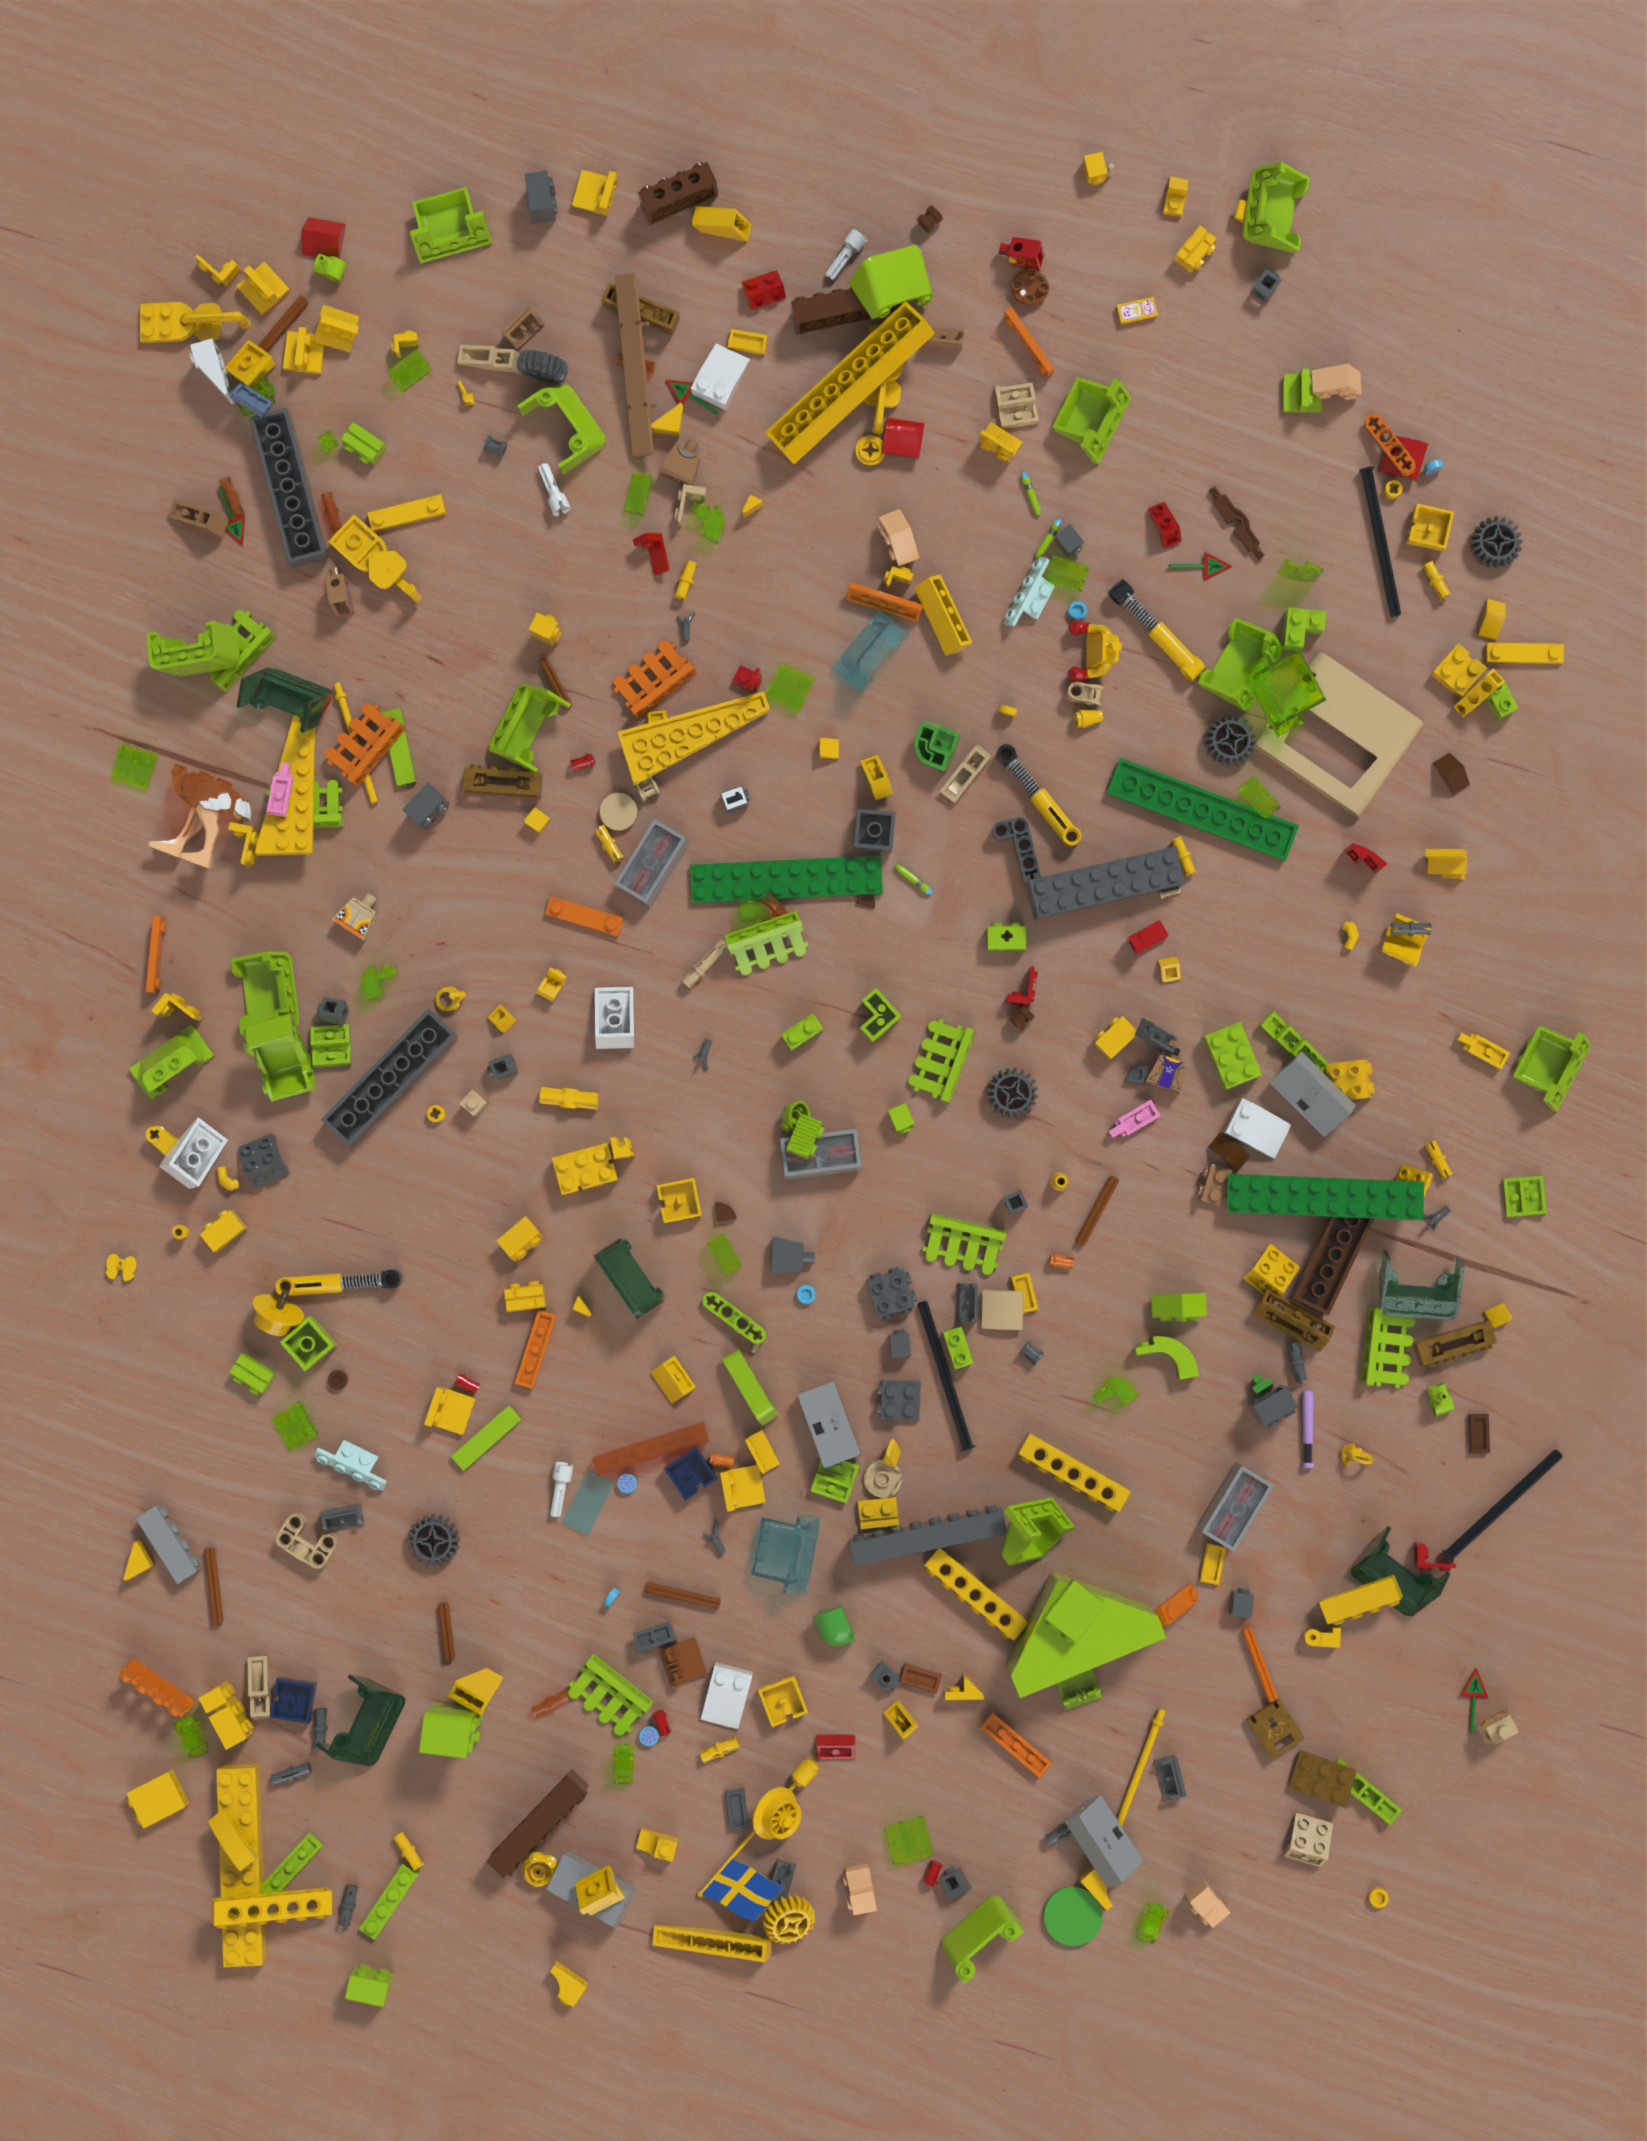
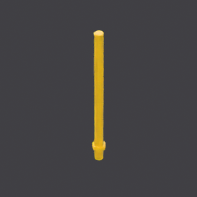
M338 682L333 684L336 693L335 699L339 702L350 735L353 731L349 726L352 718L345 699L347 697L346 693H343L341 683ZM356 736L354 741L360 745L358 736ZM368 774L364 779L370 802L374 804L378 802L370 774Z
M1162 1708L1158 1709L1156 1717L1152 1719L1153 1725L1119 1811L1117 1821L1121 1827L1125 1821L1159 1728L1163 1726L1166 1710Z

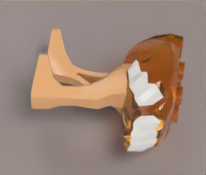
M175 763L171 771L172 782L182 803L190 808V813L182 832L176 839L149 841L148 846L212 869L213 852L220 833L219 821L221 816L233 815L238 820L250 821V802L236 789L232 788L233 784L221 778H217L216 781L214 780L215 777L203 771H199V774L195 772L186 773V767ZM204 827L206 832L204 849L199 852L182 853L191 837L201 832Z

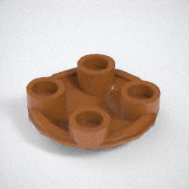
M1029 268L1020 272L1013 279L1011 286L1015 299L1027 306H1034L1043 302L1050 288L1046 277L1035 268Z

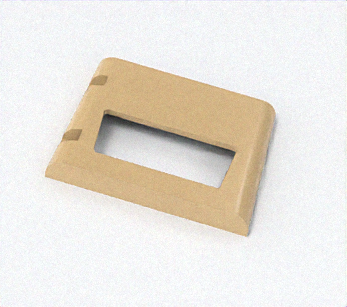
M1316 652L1256 738L1257 743L1252 746L1359 819L1424 724L1415 715L1328 655ZM1307 674L1314 677L1311 683L1303 680ZM1302 708L1308 709L1376 756L1375 762L1352 788L1347 787L1285 744L1284 741ZM1274 721L1281 725L1277 731L1270 728Z

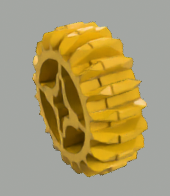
M788 1895L785 1899L781 1896L780 1901L774 1900V1905H769V1910L764 1911L763 1928L767 1936L774 1943L779 1942L781 1945L785 1942L789 1945L792 1941L796 1943L798 1939H803L804 1935H809V1930L813 1929V1923H815L814 1910L811 1904L804 1897L799 1898L797 1895L793 1898Z

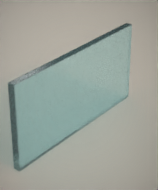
M588 1469L562 1523L588 1536L614 1482Z

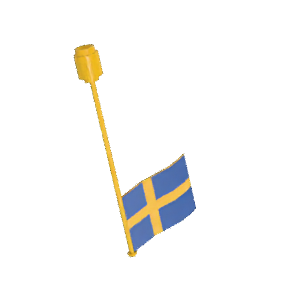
M809 1757L803 1760L791 1774L794 1783L789 1790L792 1791L796 1786L806 1787L818 1774L819 1765ZM754 1830L702 1890L697 1891L698 1897L706 1896L718 1901L740 1917L750 1921H756L785 1887L769 1880L752 1867L734 1860V1857L754 1836Z

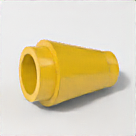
M1078 710V712L1074 713V724L1077 728L1083 729L1103 721L1101 710Z
M1057 1172L1051 1176L1050 1185L1056 1191H1063L1069 1185V1178L1066 1174ZM1059 1178L1064 1179L1063 1185L1058 1184L1057 1181Z

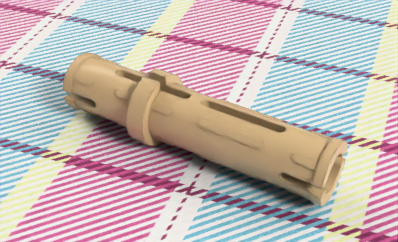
M719 939L713 948L696 965L692 966L693 969L681 982L691 989L696 981L704 977V973L728 949L727 944Z

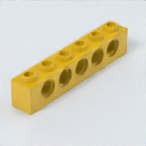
M1029 1432L1017 1452L1021 1455L1019 1459L1028 1464L1030 1462L1037 1464L1036 1469L1045 1474L1048 1471L1054 1474L1053 1478L1061 1483H1064V1481L1070 1483V1488L1078 1493L1081 1490L1088 1494L1087 1498L1096 1503L1100 1500L1105 1503L1103 1507L1113 1513L1115 1510L1121 1511L1131 1493L1127 1488ZM1038 1449L1044 1450L1045 1453L1044 1457L1040 1460L1034 1457V1453ZM1054 1459L1061 1460V1467L1053 1469L1051 1462ZM1070 1469L1078 1470L1076 1478L1070 1479L1068 1477ZM1089 1478L1095 1480V1485L1092 1488L1085 1487V1481ZM1103 1489H1111L1112 1494L1109 1498L1102 1497Z
M935 1549L924 1562V1566H926L925 1571L932 1577L938 1576L941 1579V1585L948 1590L951 1587L956 1592L955 1596L960 1601L964 1602L966 1600L971 1604L969 1608L977 1615L979 1613L986 1617L984 1621L991 1627L996 1625L1001 1630L999 1633L1005 1639L1011 1638L1014 1641L1028 1625V1620L944 1549ZM946 1564L951 1567L948 1574L940 1572L942 1565ZM963 1577L965 1584L962 1587L956 1586V1578ZM972 1590L980 1591L979 1598H970V1592ZM988 1602L995 1604V1609L991 1612H987L984 1609L985 1604ZM1002 1615L1010 1617V1621L1007 1624L999 1622Z
M328 1887L211 1898V1923L216 1928H228L231 1924H236V1926L240 1927L247 1926L251 1922L262 1925L267 1924L271 1920L283 1923L287 1922V1919L295 1918L297 1921L307 1920V1917L312 1916L316 1919L326 1918V1915H332V1890ZM314 1900V1906L311 1909H307V1903ZM295 1902V1908L287 1911L288 1904ZM271 1904H276V1909L268 1913V1907ZM251 1906H256L255 1913L249 1915L248 1909ZM231 1908H237L236 1914L234 1916L229 1917V1910Z

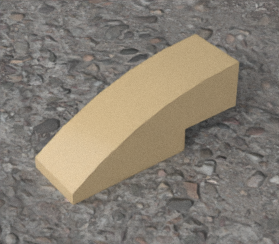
M460 345L457 363L486 370L518 373L517 359L520 353L515 349H497L495 346Z
M977 744L940 792L955 803L988 763L992 755Z
M268 1656L248 1657V1697H250V1717L253 1720L270 1718L272 1690Z

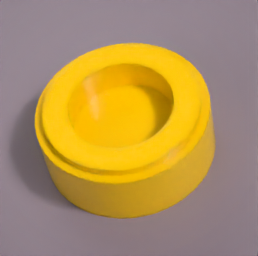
M1000 704L998 711L999 713L1015 717L1018 709Z
M1375 1887L1368 1894V1900L1375 1908H1383L1389 1901L1388 1894L1383 1888Z

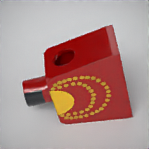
M1013 237L1010 244L1001 243L999 247V254L1008 256L1011 265L1025 269L1035 268L1040 272L1045 255L1041 241Z

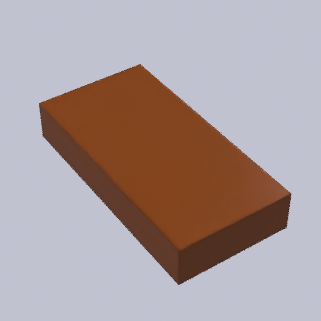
M905 1663L899 1682L937 1694L942 1674Z

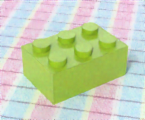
M1241 1022L1202 1037L1223 1090L1262 1076Z

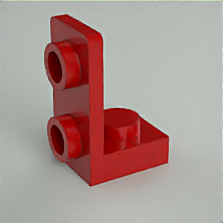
M1162 502L1148 508V513L1160 532L1161 544L1164 549L1182 542L1180 526L1166 503Z
M644 533L633 539L634 547H642L649 550L655 576L670 570L661 533Z
M740 665L732 683L753 693L755 688L759 689L763 680L760 669L756 667L755 671Z
M1158 920L1136 934H1132L1126 940L1135 955H1138L1169 935L1161 921Z
M1031 966L1029 969L1026 996H1023L1022 992L1012 991V994L1007 995L1006 1003L1029 1006L1030 1002H1034L1035 990H1032V985L1036 983L1038 973L1034 971V966Z
M1414 1542V1565L1420 1567V1571H1431V1568H1439V1571H1451V1568H1456V1564L1452 1562H1426V1559L1429 1557L1428 1547L1423 1542Z

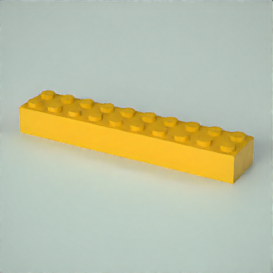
M905 301L776 421L765 434L793 464H796L927 342L935 332L928 322Z
M260 1764L221 1765L216 1770L218 1812L223 1808L248 1838L246 1841L258 1855L252 1863L242 1871H239L219 1843L221 1897L264 1893ZM251 1906L248 1909L249 1915L255 1913L256 1906ZM231 1908L228 1916H234L237 1908ZM251 1922L247 1926L240 1927L236 1926V1924H231L228 1928H222L223 1967L262 1966L266 1962V1924L259 1925L256 1922Z

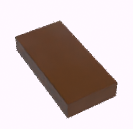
M1468 1414L1469 1453H1490L1489 1414Z

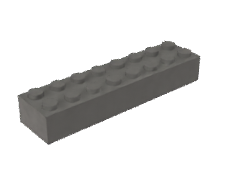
M286 407L267 412L262 418L258 415L250 417L288 563L294 568L328 559L329 555L291 413Z
M1175 846L1027 881L1025 886L1034 920H1039L1180 887L1185 884Z
M428 1008L321 1120L346 1145L353 1147L459 1036Z
M997 1505L986 1506L984 1511L972 1509L966 1511L967 1514L965 1515L953 1513L947 1515L948 1518L946 1519L934 1517L928 1519L929 1522L921 1524V1521L911 1522L909 1527L902 1528V1525L890 1527V1531L883 1532V1529L872 1531L871 1535L865 1536L864 1533L855 1534L850 1539L854 1565L859 1566L1004 1535L1007 1529L1003 1510L1001 1507H997Z

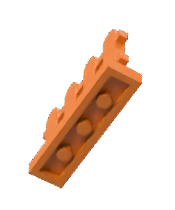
M661 641L658 644L659 654L654 656L651 652L645 653L643 660L646 664L640 668L638 665L632 664L628 668L630 677L625 680L622 676H616L613 680L616 687L613 690L616 694L620 692L628 701L625 705L630 708L637 720L697 674L694 666L685 657L681 659L674 650L676 645L674 643L669 644L667 641ZM664 657L672 665L668 670L659 662ZM648 669H651L657 677L653 682L645 675ZM633 681H636L642 688V691L638 694L629 685Z
M368 703L364 704L361 710L365 717L361 721L357 718L351 719L349 726L353 731L350 735L340 733L337 736V741L341 744L337 750L328 748L325 751V756L329 759L327 763L330 766L335 764L343 770L341 774L345 778L347 777L356 787L361 784L406 729L396 719L394 720L392 716L389 715L387 718L378 711L380 707L377 704L374 706ZM370 719L380 727L376 732L366 726ZM358 734L367 741L364 747L354 741ZM345 749L355 756L351 762L341 755Z
M132 1658L128 1665L118 1672L120 1679L126 1683L131 1682L134 1684L137 1691L142 1694L147 1693L152 1697L153 1702L158 1705H164L168 1708V1712L176 1717L180 1716L185 1719L197 1702L135 1658Z

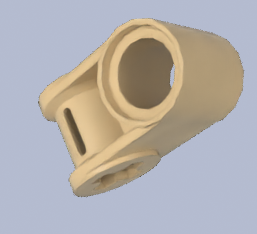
M1074 682L1067 688L1066 697L1071 702L1100 707L1101 691L1104 690V687L1096 684ZM1077 688L1080 691V696H1073L1071 689Z
M652 776L636 786L644 802L655 794H661Z

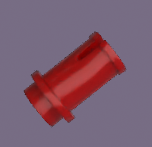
M586 753L583 757L570 760L574 772L589 766L592 768L596 764L592 753Z
M460 1373L455 1381L457 1387L460 1386L475 1394L480 1383L466 1377L465 1373L464 1375Z
M664 1710L654 1712L652 1718L657 1725L660 1736H665L672 1732L666 1719L667 1713H664Z
M931 1860L926 1876H923V1883L934 1887L938 1883L936 1880L943 1864Z

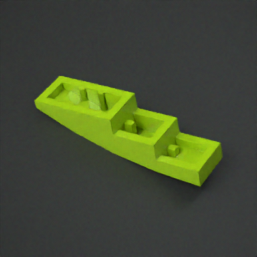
M1271 1010L1259 1023L1293 1058L1302 1051L1322 1072L1326 1070V1066L1329 1063L1274 1011Z
M1341 1758L1338 1759L1337 1763L1350 1767ZM1356 1772L1350 1793L1391 1826L1403 1810Z

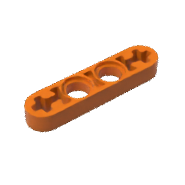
M1370 414L1365 420L1367 431L1403 476L1412 475L1416 470L1414 459L1381 416ZM1370 421H1377V425L1380 429L1378 432L1374 425L1370 426ZM1384 433L1390 435V440L1387 442H1382L1379 439ZM1393 448L1401 449V454L1396 457L1392 456L1390 452ZM1403 458L1406 464L1409 465L1411 463V469H1403L1404 465L1401 461Z

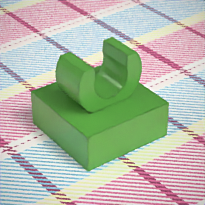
M1259 1373L1252 1377L1255 1384L1252 1390L1256 1398L1273 1389V1383L1269 1377L1263 1380Z

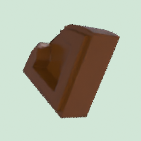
M858 895L856 904L875 908V899L873 895Z
M715 1202L717 1221L737 1219L735 1212L730 1206L721 1202Z

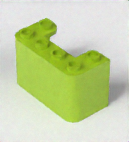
M216 621L206 622V630L203 633H198L199 643L187 645L182 639H169L159 636V633L155 631L146 633L149 665L155 670L178 677L236 667L240 661L238 629Z
M291 1013L245 1026V1030H243V1036L246 1041L244 1043L245 1051L252 1057L256 1056V1066L258 1069L261 1068V1076L263 1082H265V1084H262L264 1094L269 1095L271 1102L316 1089L312 1061Z
M433 1702L424 1714L419 1753L467 1758L468 1754L473 1752V1746L480 1742L481 1731H478V1727L482 1723L483 1714L480 1716L463 1705Z

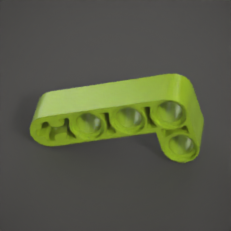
M737 1349L722 1358L761 1425L763 1426L778 1417L777 1410L768 1399L740 1350Z

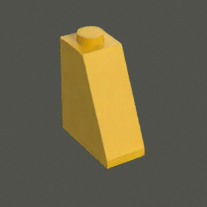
M696 206L692 216V225L699 232L748 242L752 224L736 209Z
M485 1668L456 1680L447 1697L482 1716L504 1677Z

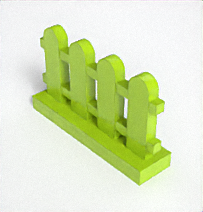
M237 610L234 613V619L237 622L233 627L239 630L243 626L251 633L246 639L238 633L240 653L238 665L229 669L209 672L212 675L210 679L225 693L277 637L262 622L258 625L250 618L252 614L248 610L246 613L242 610Z
M336 780L328 781L327 788H320L319 783L315 781L314 828L344 827V818L342 814H339V812H343V807L339 806V794H343V788H339ZM266 790V796L268 797L270 790ZM320 794H327V807H320Z
M797 910L724 935L730 954H735L737 964L734 966L736 971L740 970L743 975H749L752 972L751 966L758 964L761 969L768 968L770 966L769 960L775 957L778 962L784 963L788 960L787 953L793 951L797 956L801 957L806 953L805 947L809 946L807 940L803 941L800 932L804 930ZM789 936L792 945L785 947L782 938ZM771 942L774 951L767 953L764 944ZM753 948L756 957L748 959L746 950Z
M939 1019V1022L931 1021L928 1024L929 1030L934 1033L933 1039H924L922 1041V1048L928 1051L926 1058L918 1057L915 1060V1065L921 1071L919 1076L911 1075L908 1081L911 1086L915 1087L914 1091L919 1092L920 1089L933 1093V1098L937 1099L939 1095L941 1096L940 1100L950 1104L976 1031L970 1028H966V1031H963V1026L958 1025L957 1028L944 1024L945 1020ZM939 1035L953 1039L951 1046L937 1042ZM961 1042L959 1049H956L957 1043ZM933 1053L946 1057L944 1064L931 1060ZM951 1059L955 1060L952 1067L949 1066ZM926 1071L940 1075L938 1081L935 1082L924 1078ZM944 1078H948L946 1085H943Z
M931 1213L930 1224H933V1226L928 1227L927 1232L931 1234L928 1246L923 1247L928 1261L933 1262L937 1259V1255L945 1256L944 1262L947 1266H953L956 1263V1259L963 1260V1267L968 1271L974 1268L975 1263L982 1265V1272L985 1275H990L994 1268L998 1269L999 1263L995 1261L998 1249H1003V1244H1000V1241H1005L1006 1230ZM944 1227L950 1228L951 1232L945 1231ZM963 1232H967V1233H970V1236H966V1235H962V1234H963ZM942 1236L949 1237L946 1251L939 1249ZM981 1237H989V1240H983ZM961 1240L968 1242L965 1255L958 1254ZM979 1245L987 1246L984 1260L977 1258Z
M1368 1307L1360 1384L1374 1386L1375 1382V1386H1381L1382 1382L1394 1384L1393 1388L1400 1389V1385H1406L1409 1382L1408 1375L1401 1373L1402 1366H1408L1411 1363V1357L1404 1354V1346L1409 1347L1413 1344L1412 1336L1406 1335V1328L1413 1327L1416 1320L1413 1316H1408L1406 1311H1402V1315L1389 1313L1390 1309ZM1388 1325L1400 1326V1333H1388ZM1386 1344L1398 1345L1397 1353L1385 1352ZM1383 1363L1396 1365L1395 1372L1383 1371Z
M594 1653L580 1669L583 1673L577 1681L574 1682L572 1680L569 1683L571 1687L568 1692L569 1697L577 1699L580 1695L586 1699L584 1708L587 1711H592L597 1707L601 1711L599 1714L600 1722L607 1723L612 1719L617 1723L614 1727V1732L617 1735H623L626 1731L630 1733L633 1729L630 1725L638 1716L642 1718L654 1702ZM593 1680L598 1685L593 1690V1692L589 1694L587 1691H585V1688ZM608 1692L613 1698L604 1706L600 1701ZM623 1704L629 1709L619 1718L615 1713Z

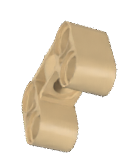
M302 1513L290 1515L276 1536L277 1545L315 1569L322 1568L329 1562L337 1549L339 1537L335 1533H327L320 1538L317 1544H312L302 1538L301 1535L307 1523L306 1517ZM293 1517L300 1519L301 1524L299 1527H295L292 1524ZM283 1534L290 1536L289 1544L282 1541ZM326 1537L333 1539L334 1544L332 1547H328L325 1544ZM316 1554L323 1556L322 1564L315 1561Z

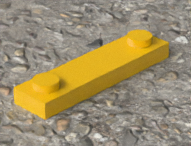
M439 494L368 512L372 531L377 532L445 515L446 510L442 495Z
M1487 643L1486 663L1562 664L1564 663V644Z

